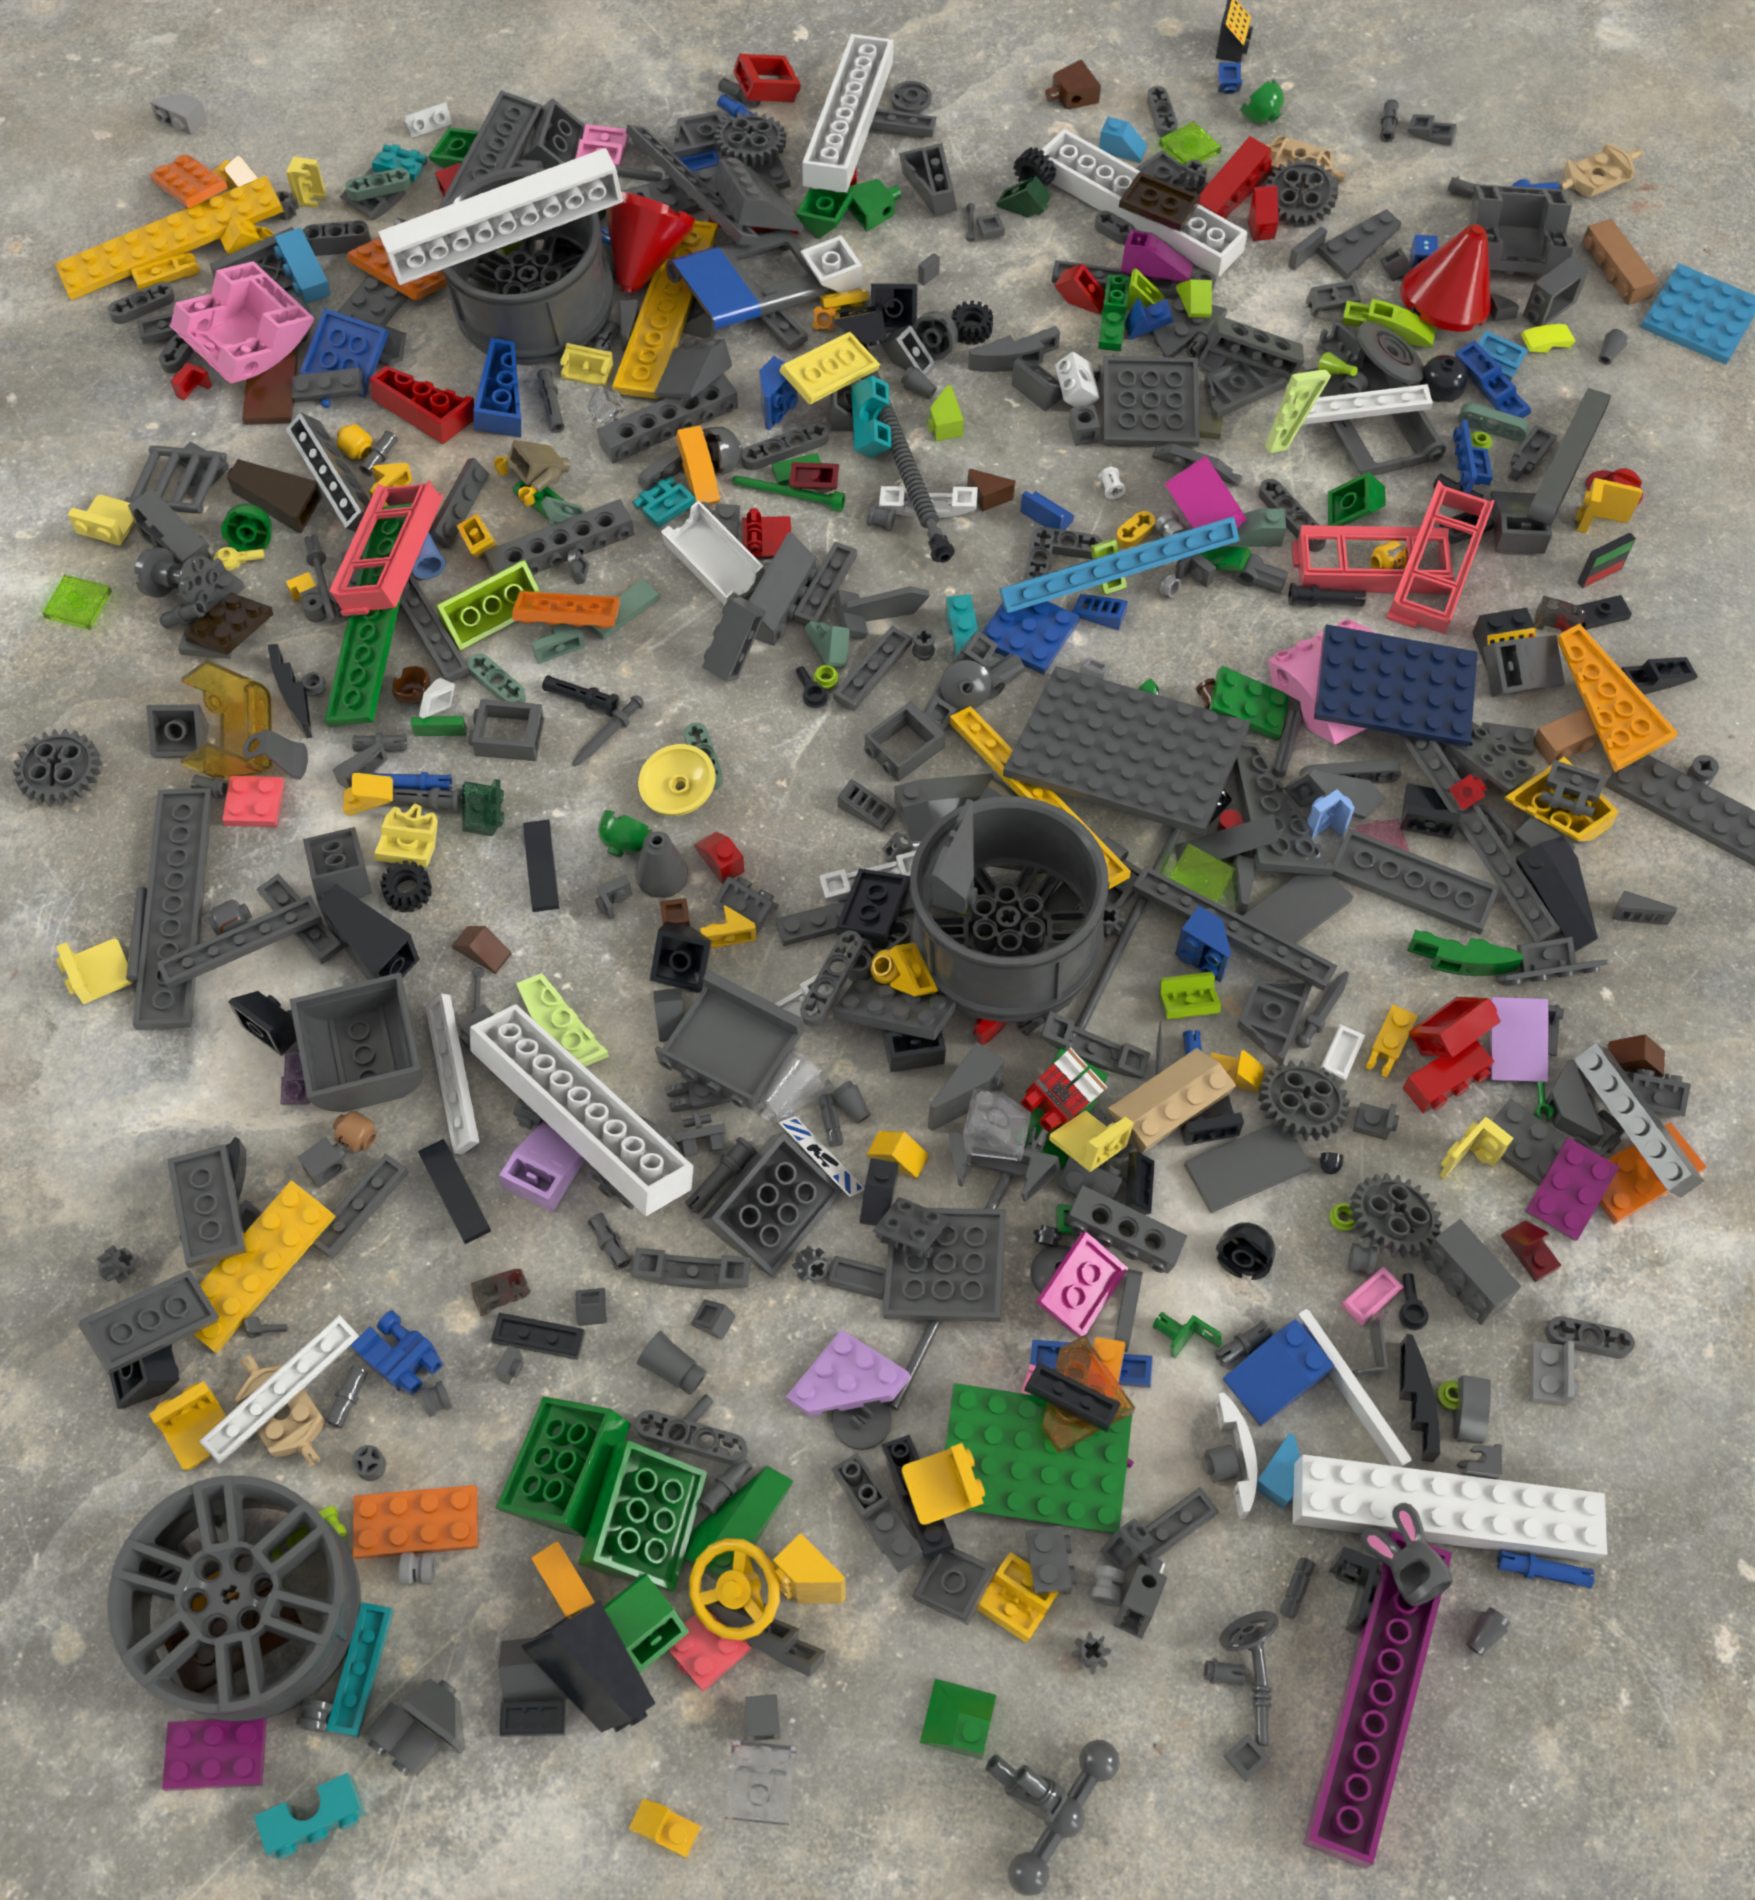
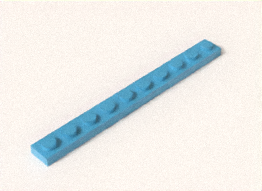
M1230 516L999 588L1005 613L1020 610L1240 541L1234 516Z

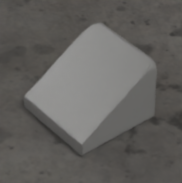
M1087 658L1081 666L1079 673L1106 680L1111 666L1098 660Z

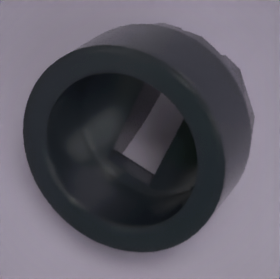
M1333 1152L1321 1153L1320 1165L1322 1170L1327 1174H1336L1343 1166L1344 1156Z

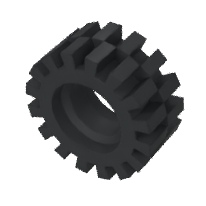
M1030 147L1015 160L1013 169L1016 171L1014 174L1019 176L1017 179L1019 183L1036 175L1046 188L1056 177V173H1054L1056 167H1052L1054 165L1053 160L1049 161L1050 156L1048 154L1045 156L1042 149L1038 152L1037 147L1034 149Z
M970 300V304H967L965 301L962 302V306L958 304L956 309L952 311V319L958 329L959 342L963 343L966 340V344L970 345V341H974V345H977L978 340L983 343L985 338H990L993 330L992 310H988L986 304L982 307V302L978 301L977 304H974V300ZM966 321H977V322H979V324L969 325V324H967V323H965V322H966Z
M407 860L403 861L402 866H399L398 862L394 863V869L389 866L386 869L388 874L383 873L381 876L383 881H380L386 903L389 906L391 905L392 909L396 911L399 907L400 912L405 913L406 908H408L409 912H414V906L421 909L423 907L422 901L426 904L428 903V896L431 897L432 885L428 873L422 865L418 866L417 862L414 861L409 865ZM412 880L416 882V887L410 892L400 893L396 890L397 886L403 881Z

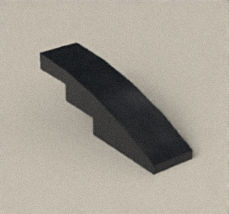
M278 643L268 645L271 667L282 698L293 720L306 738H312L308 695L306 694L303 681L296 682L291 663H284Z
M1687 657L1648 659L1642 666L1621 668L1644 695L1693 681L1698 677Z
M550 820L523 823L532 911L540 912L560 909Z
M442 1139L419 1150L418 1153L463 1242L467 1244L491 1232L445 1140Z
M1406 1334L1400 1343L1399 1400L1411 1401L1410 1430L1422 1431V1461L1434 1462L1440 1455L1439 1420L1434 1392L1425 1362L1413 1334Z

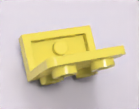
M97 495L87 511L72 507L68 513V517L77 534L121 546L135 523L128 507L129 502L105 495Z
M117 939L108 940L78 954H74L67 942L56 946L60 957L56 958L57 964L61 972H66L68 975V979L64 980L70 994L76 993L83 1005L133 983L126 979L128 962Z

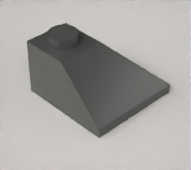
M430 1678L407 1697L400 1706L412 1718L462 1753L465 1749L461 1705L460 1701L454 1696L457 1690L443 1679L437 1684Z

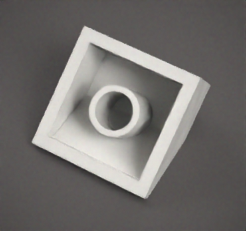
M842 235L800 251L801 256L821 285L838 292L850 291L863 285L862 264Z

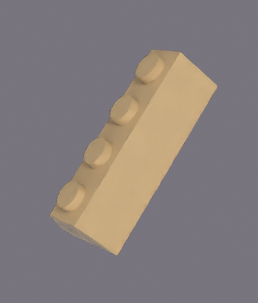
M1196 1048L1110 1106L1107 1110L1116 1122L1127 1117L1134 1123L1129 1140L1137 1151L1143 1154L1184 1126L1186 1122L1197 1117L1229 1095L1236 1087V1084L1219 1062Z

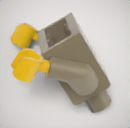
M513 440L511 450L507 454L508 457L500 456L494 460V466L499 476L509 473L508 464H510L526 485H532L531 487H522L518 492L520 502L524 500L526 507L534 504V493H540L549 484L558 483L561 472H568L570 469V460L560 457L551 446Z

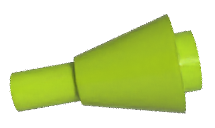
M1331 352L1323 354L1318 363V370L1326 369L1330 375L1347 374L1355 376L1358 371L1357 367L1346 364Z

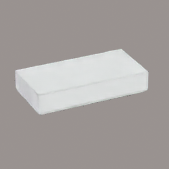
M1340 1024L1321 1065V1068H1325L1324 1074L1327 1076L1333 1073L1335 1074L1333 1079L1344 1084L1365 1035Z

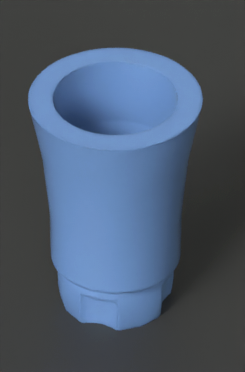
M429 532L412 569L413 574L420 579L434 578L440 575L446 566V561L437 549Z

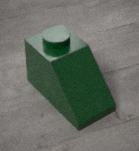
M1035 175L1005 189L996 205L998 208L1024 217H1030L1034 214L1040 215L1047 209V203L1052 195Z

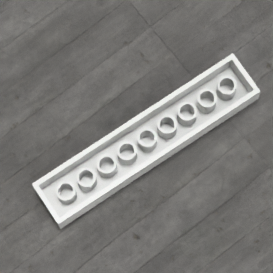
M851 34L802 163L803 186L847 193L893 64L892 39Z
M1063 129L1042 149L1045 156L1047 154L1050 156L1048 160H1053L1054 165L1052 167H1056L1054 172L1056 177L1051 182L1052 184L1101 212L1109 211L1131 223L1134 230L1155 234L1193 262L1194 265L1212 273L1215 277L1219 278L1244 252L1248 232L1201 205L1197 206L1180 232L1120 208L1119 200L1133 182L1139 170L1068 130Z
M604 148L378 231L393 273L398 284L401 285L622 203L623 199L616 167L607 149Z
M517 1004L470 1027V1051L642 1214L648 1216L692 1190L693 1165Z
M1302 1455L1294 1463L1292 1525L1363 1533L1368 1528L1376 1527L1383 1530L1387 1535L1391 1531L1401 1534L1392 1517V1511L1399 1503L1405 1502L1411 1504L1419 1513L1426 1542L1496 1551L1504 1550L1527 1555L1531 1553L1536 1556L1595 1563L1607 1555L1605 1493L1311 1455Z

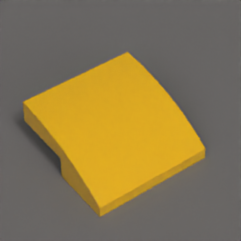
M1010 1552L995 1573L976 1610L1027 1644L1059 1592L1034 1595L1030 1564Z

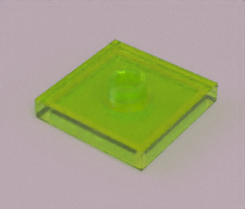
M1195 121L1167 134L1159 140V145L1183 165H1186L1190 160H1197L1202 163L1219 154L1222 147Z
M64 574L42 614L46 619L91 630L112 590L108 585Z
M1188 843L1169 878L1217 903L1236 869Z

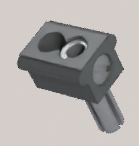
M896 832L882 850L887 861L890 863L896 861V855L908 853L910 850H917L921 841H911L908 834Z

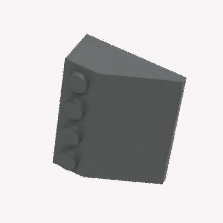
M736 158L719 159L714 186L738 225L803 231L804 226L777 186Z
M784 1133L771 1135L701 1218V1221L722 1241L742 1256L750 1257L754 1265L770 1277H773L843 1190Z

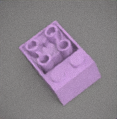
M543 1120L513 1152L499 1177L504 1189L554 1212L585 1159Z

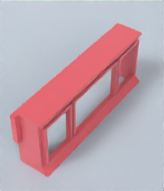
M1438 480L1386 619L1412 628L1419 625L1442 634L1446 633L1495 500L1491 502L1446 487ZM1441 504L1479 516L1476 526L1438 514ZM1435 522L1472 535L1455 582L1417 569ZM1414 578L1452 591L1444 612L1406 600Z
M427 481L426 484L397 487L377 485L329 590L341 607L340 613L342 616L368 614L370 610L396 608L443 499L442 493H437L430 481ZM385 501L389 506L413 503L411 507L382 510ZM407 516L389 557L359 560L377 519ZM384 567L377 585L347 587L355 569Z
M1301 525L1298 540L1292 541L1293 567H1298L1300 586L1310 587L1312 584H1316L1319 586V589L1396 593L1405 569H1350L1347 564L1345 540L1405 541L1407 560H1409L1414 541H1416L1421 527ZM1433 527L1428 541H1439L1437 547L1440 570L1421 571L1453 581L1454 575L1448 540L1449 528ZM1308 539L1337 540L1339 568H1311ZM1414 578L1408 593L1451 594L1452 591Z

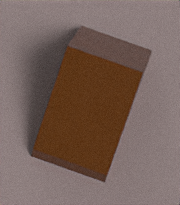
M969 468L967 487H978L977 504L982 511L1013 500L1015 480Z
M467 926L452 944V949L494 974L498 972L512 954L486 926Z
M1646 1034L1609 1041L1608 1050L1624 1071L1637 1073L1638 1068L1655 1071V1077L1662 1078L1664 1076L1665 1050Z

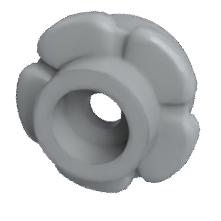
M1174 574L1162 577L1158 585L1162 597H1175L1180 589L1181 582Z

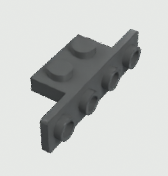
M1572 937L1516 945L1517 952L1524 954L1519 964L1521 972L1497 975L1496 981H1505L1506 986L1522 984V978L1531 977L1532 982L1548 980V974L1557 973L1558 977L1575 975L1574 970L1583 969L1584 973L1601 971L1600 966L1609 965L1608 959L1576 963Z

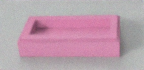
M1382 1266L1344 1300L1341 1306L1363 1326L1400 1293L1404 1286Z

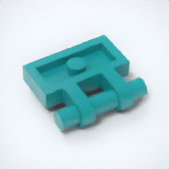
M384 144L382 152H379L372 161V170L384 172L402 168L409 172L410 181L415 182L422 173V164L426 165L428 156L420 154V151L414 149L411 151L402 149L400 145Z
M672 476L665 480H659L655 483V487L649 491L644 490L638 494V498L632 501L636 509L644 505L642 508L643 515L657 528H660L696 503L695 497L681 483L674 486L676 482Z

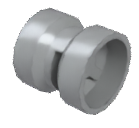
M1173 511L1164 513L1155 522L1156 529L1159 533L1164 534V537L1187 530L1184 524L1179 523L1180 519Z
M403 1552L399 1565L400 1583L412 1584L414 1581H420L423 1585H432L436 1574L435 1553L425 1552L422 1556H415L413 1552Z
M1096 1566L1094 1573L1096 1584L1091 1589L1090 1599L1104 1605H1120L1122 1597L1120 1586L1124 1584L1126 1573L1110 1566Z

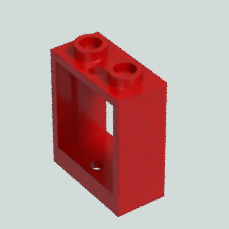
M739 53L733 73L748 101L795 102L801 84L786 56ZM758 75L778 76L779 80L760 79Z
M1455 997L1411 1029L1409 1034L1420 1055L1453 1058L1499 1024L1501 1020L1497 1015L1496 1006L1489 998Z

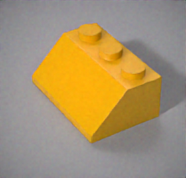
M801 1533L773 1559L775 1567L773 1573L780 1581V1594L785 1599L789 1600L792 1597L797 1603H842L846 1599L845 1577Z

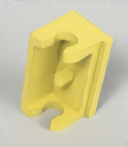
M293 156L286 171L293 198L297 199L299 207H318V202L311 201V199H325L327 195L318 161Z
M570 343L566 344V349L560 365H564L561 378L606 388L614 370L612 352Z

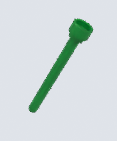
M738 475L732 478L733 484L827 504V507H830L832 511L842 512L845 504L846 495L842 492L835 491L828 495L804 489H792L790 486Z

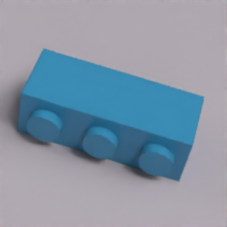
M301 227L275 236L277 245L273 247L279 261L283 260L284 272L287 278H292L293 283L291 284L295 294L301 296L305 303L331 295L328 280Z

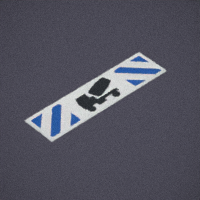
M796 1116L778 1122L849 1197L864 1191L861 1183Z

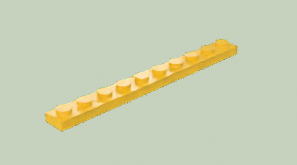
M971 706L950 716L949 724L1019 797L1044 801L1065 810L1092 833L1107 863L1108 889L1130 878L1131 871L1053 791L1003 776L1004 767L1013 749Z

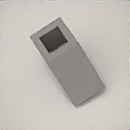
M186 94L157 98L150 102L156 120L190 135L207 119L202 101Z

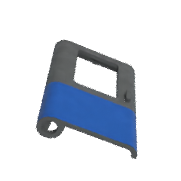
M776 229L758 234L760 238L757 246L747 245L744 247L735 242H730L670 259L666 262L667 276L672 283L680 282L683 279L710 317L714 330L819 299V296L828 295L829 288L819 283L801 256L800 251L803 249L791 231ZM781 248L783 251L791 250L800 265L808 273L801 277L759 288L738 260Z

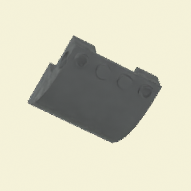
M1474 184L1470 225L1477 224L1482 226L1488 235L1489 273L1492 270H1498L1504 274L1523 272L1528 276H1536L1537 273L1547 274L1572 256L1573 246L1566 233L1572 204L1565 190Z

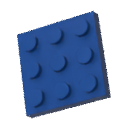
M324 308L299 374L305 375L360 368L363 371V394H357V396L365 398L370 385V377L375 372L389 331Z
M1049 601L1005 613L1002 602L982 634L998 644L994 652L1004 657L1010 653L1016 654L1024 666L1044 675L1078 624L1080 616Z

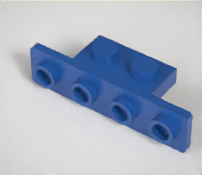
M1462 419L1459 427L1454 429L1452 440L1456 445L1455 456L1458 457L1457 469L1460 470L1461 474L1460 485L1463 486L1464 493L1470 494L1474 484L1490 486L1493 475L1488 449L1472 446L1468 422Z

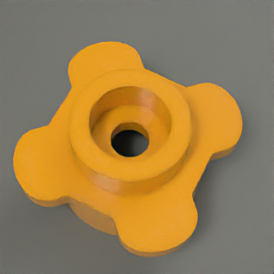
M820 306L815 307L813 310L815 314L814 322L812 323L813 328L816 330L821 328L832 331L835 328L833 322L836 310L834 308L822 309Z

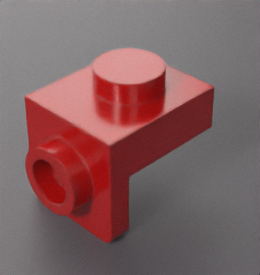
M188 362L170 381L176 397L183 401L198 385L208 390L212 387L208 372L203 367L195 366Z
M1470 774L1451 786L1449 791L1460 808L1464 810L1485 797L1483 791L1487 788L1479 776L1473 778Z

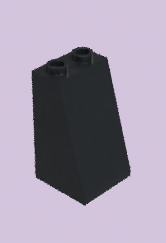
M337 884L323 893L318 905L328 929L341 942L344 950L367 980L400 972L403 978L420 960L410 933Z
M600 1600L568 1615L521 1645L526 1654L601 1733L612 1728L615 1732H618L629 1724L633 1726L648 1716L646 1710L656 1704Z

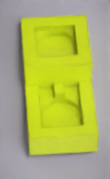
M1566 324L1538 326L1525 330L1520 334L1530 352L1548 353L1553 346L1571 348L1576 342Z

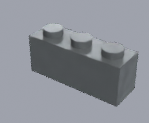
M742 597L730 599L724 605L721 622L714 629V639L704 654L705 661L702 668L726 682L739 678L766 613L765 610Z

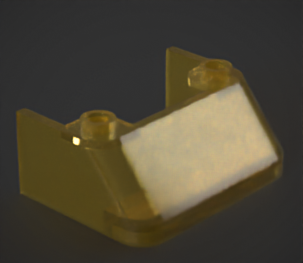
M208 659L183 676L181 682L203 691V701L206 708L220 716V747L206 742L181 760V765L213 778L217 776L229 778L230 776L262 774L271 768L272 761L265 754L253 759H249L243 754V746L251 735L266 729L272 731L271 695L268 689L263 684ZM259 740L251 743L249 747L250 752H254L258 748Z

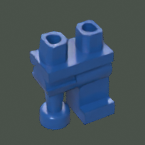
M391 1310L380 1318L377 1323V1329L384 1335L392 1334L398 1340V1343L393 1348L371 1326L350 1346L360 1359L387 1382L392 1384L398 1392L402 1389L410 1395H414L423 1384L416 1374L423 1367L431 1375L435 1374L443 1366V1363L437 1355L433 1344L416 1330L408 1331L400 1325L401 1317Z

